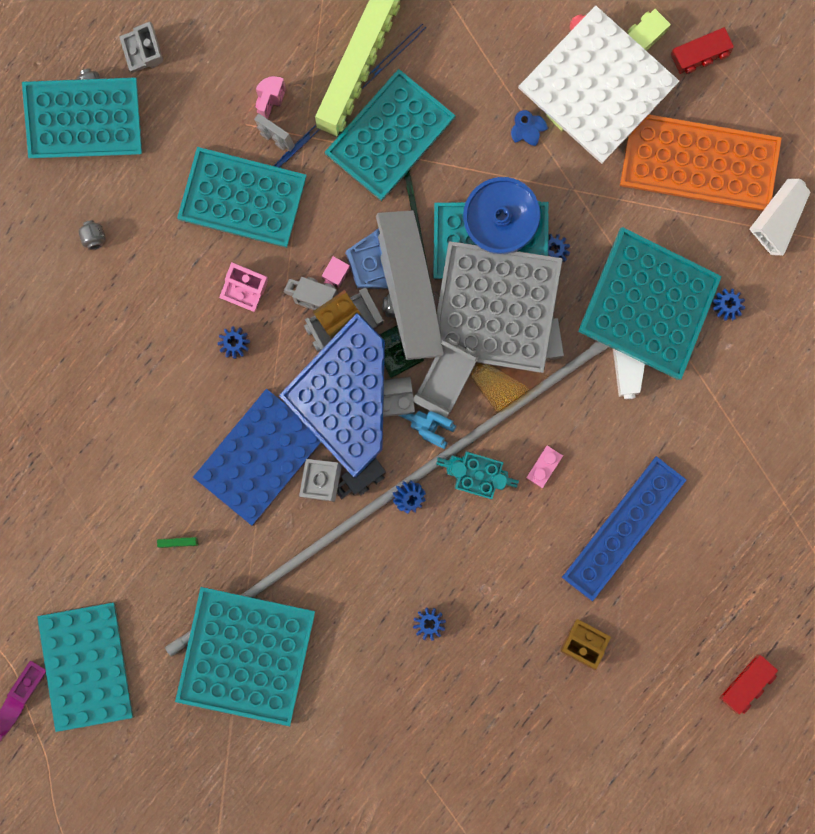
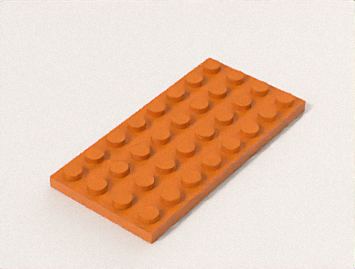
M648 115L628 136L620 186L763 211L772 200L782 137Z

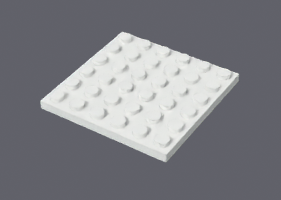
M595 5L518 88L594 158L603 164L679 83V80Z

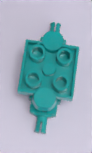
M466 451L462 457L452 455L449 460L437 458L436 465L446 467L447 474L455 476L457 479L455 489L493 499L495 489L503 490L506 485L518 487L519 480L508 478V471L502 470L503 461Z

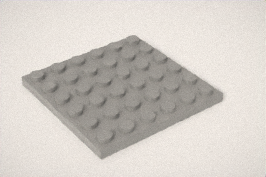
M449 241L437 309L441 342L445 338L449 339L450 337L460 342V346L464 348L468 346L476 350V354L479 355L477 363L544 373L563 259L517 251L509 254H494L481 249L477 245Z

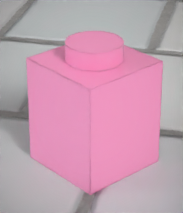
M333 256L322 274V279L325 280L324 284L328 283L340 288L350 270V265Z

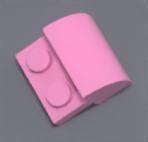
M276 76L265 78L256 88L258 98L255 107L257 108V113L266 119H269L273 105L281 106L286 91L284 78Z
M231 262L219 298L256 312L261 296L265 292L268 277Z

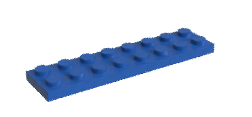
M656 456L561 578L593 602L683 486L686 479Z

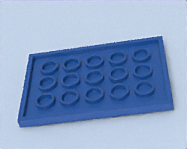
M266 389L193 478L253 526L302 467L306 459L317 449L321 441L290 407Z

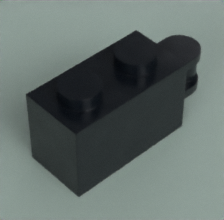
M374 458L357 477H353L348 471L341 477L344 481L338 484L337 494L341 500L352 492L355 496L358 494L362 496L370 490L368 486L372 483L377 485L385 479L383 475L386 474V471L378 460ZM345 484L350 488L347 492L342 488Z

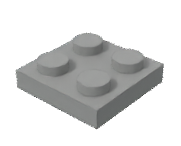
M258 113L254 120L257 124V129L261 131L260 135L267 140L271 138L275 141L277 147L282 150L286 148L291 152L295 145L290 134Z
M306 459L299 497L335 502L342 464Z

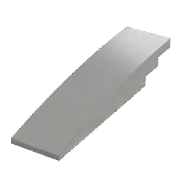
M414 211L377 213L376 220L380 231L378 239L382 251L380 259L406 360L442 357L444 354L435 303Z

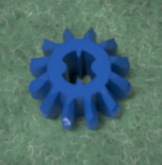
M549 234L548 256L562 258V262H565L567 260L565 256L570 255V252L566 250L570 248V244H564L566 241L565 237L559 240L560 234H557L555 238H553L552 234ZM552 246H554L555 249H558L557 253H554V251H550Z
M732 288L729 293L727 289H723L722 294L719 292L716 294L718 299H714L713 303L717 306L713 308V311H720L717 317L723 314L724 321L728 320L729 317L733 321L736 319V316L740 317L742 315L740 310H744L745 306L741 303L745 302V299L738 298L741 292L735 295ZM727 301H730L731 304H733V306L730 309L727 308L728 305H725Z
M232 326L230 333L227 329H224L226 336L219 335V338L223 341H219L217 344L218 346H223L220 352H226L225 356L227 358L232 353L233 359H237V353L243 357L242 350L249 351V348L244 345L250 344V340L245 339L248 337V334H242V328H239L236 332L235 327ZM232 339H236L239 342L235 347L229 344L230 341L232 342Z
M410 480L407 484L403 481V486H396L398 491L393 492L395 497L393 502L400 511L404 510L405 513L409 514L412 510L416 513L417 507L422 508L420 503L426 501L424 497L426 493L419 483Z
M425 608V616L419 611L418 614L422 617L421 620L414 617V621L420 622V625H414L413 628H421L416 635L419 636L424 632L423 640H426L427 634H430V639L433 641V633L441 637L437 630L445 631V628L439 626V624L446 623V620H438L443 615L441 612L434 616L435 608H433L431 614H429V609ZM426 619L429 621L434 620L435 624L433 625L435 627L433 629H426L424 627Z

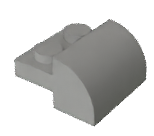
M152 22L133 28L134 31L119 36L131 73L147 67L154 68L163 62Z
M411 377L384 380L383 417L414 414Z

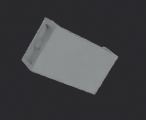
M366 287L359 290L358 294L350 297L363 318L373 329L384 324ZM316 316L310 319L306 318L307 324L304 325V328L308 335H313L315 341L312 343L317 352H319L332 339Z
M450 337L442 341L444 355L442 357H435L421 387L412 402L446 418L449 417L479 358L476 350L468 346L464 348L459 345L460 342Z

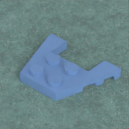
M379 228L345 252L357 288L388 289L380 259L382 251L378 239L380 234Z

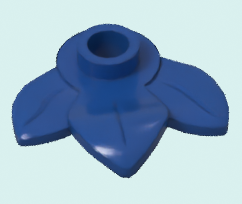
M522 110L515 115V125L511 129V136L515 143L524 139L528 144L536 146L540 137L539 132L547 130L548 126L542 117L533 116L529 111ZM523 116L527 117L526 123L521 121Z

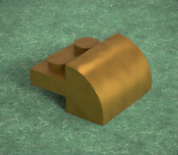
M345 290L313 311L331 339L336 336L356 313L361 315Z
M576 619L560 652L596 670L611 637Z

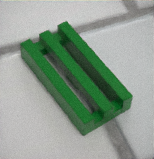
M196 537L157 540L158 548L198 546V538Z

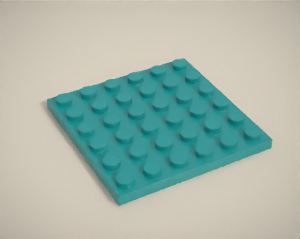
M622 227L619 229L578 332L677 380H681L722 276Z
M200 587L175 702L290 726L315 611Z

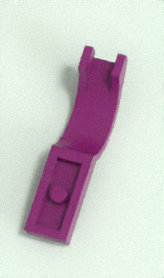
M31 660L9 691L0 709V742L16 723L25 704L46 674L45 669Z

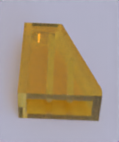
M480 363L473 368V373L470 375L496 413L503 410L529 390L524 384L489 364L482 366Z

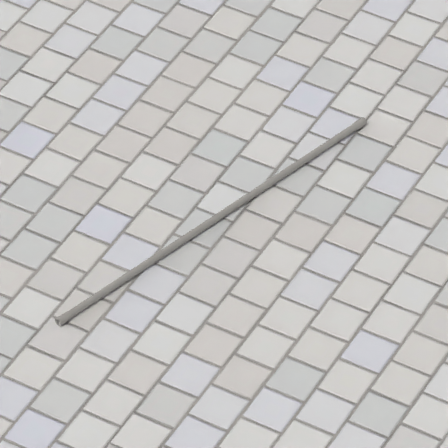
M598 341L591 345L585 352L241 595L254 598L395 498L393 492L398 491L396 486H403V481L407 484L410 480L416 483L439 467V465H436L438 457L449 460L452 455H456L578 367L606 350L609 346ZM191 630L165 647L171 657L186 647Z

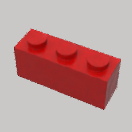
M723 27L674 48L671 52V57L679 74L684 72L689 74L694 72L696 67L701 65L706 67L712 64L713 60L717 58L722 60L729 57L734 46L726 28Z
M757 654L719 698L736 714H745L751 707L750 702L754 698L758 699L763 694L765 685L767 683L770 685L777 676L775 674L778 670L763 656Z

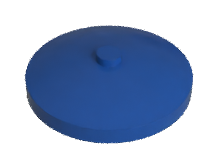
M509 177L492 178L478 185L469 195L463 212L464 226L471 240L481 249L494 254H509L525 247L537 233L541 219L540 206L533 191L523 182Z

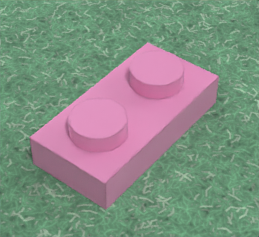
M546 446L526 479L543 488L563 455Z

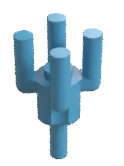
M418 411L415 415H398L411 421V428L419 431L424 440L443 449L447 447L448 442L444 441V437L435 434L437 427H443L451 432H454L456 429L453 420L433 411L428 412V414Z

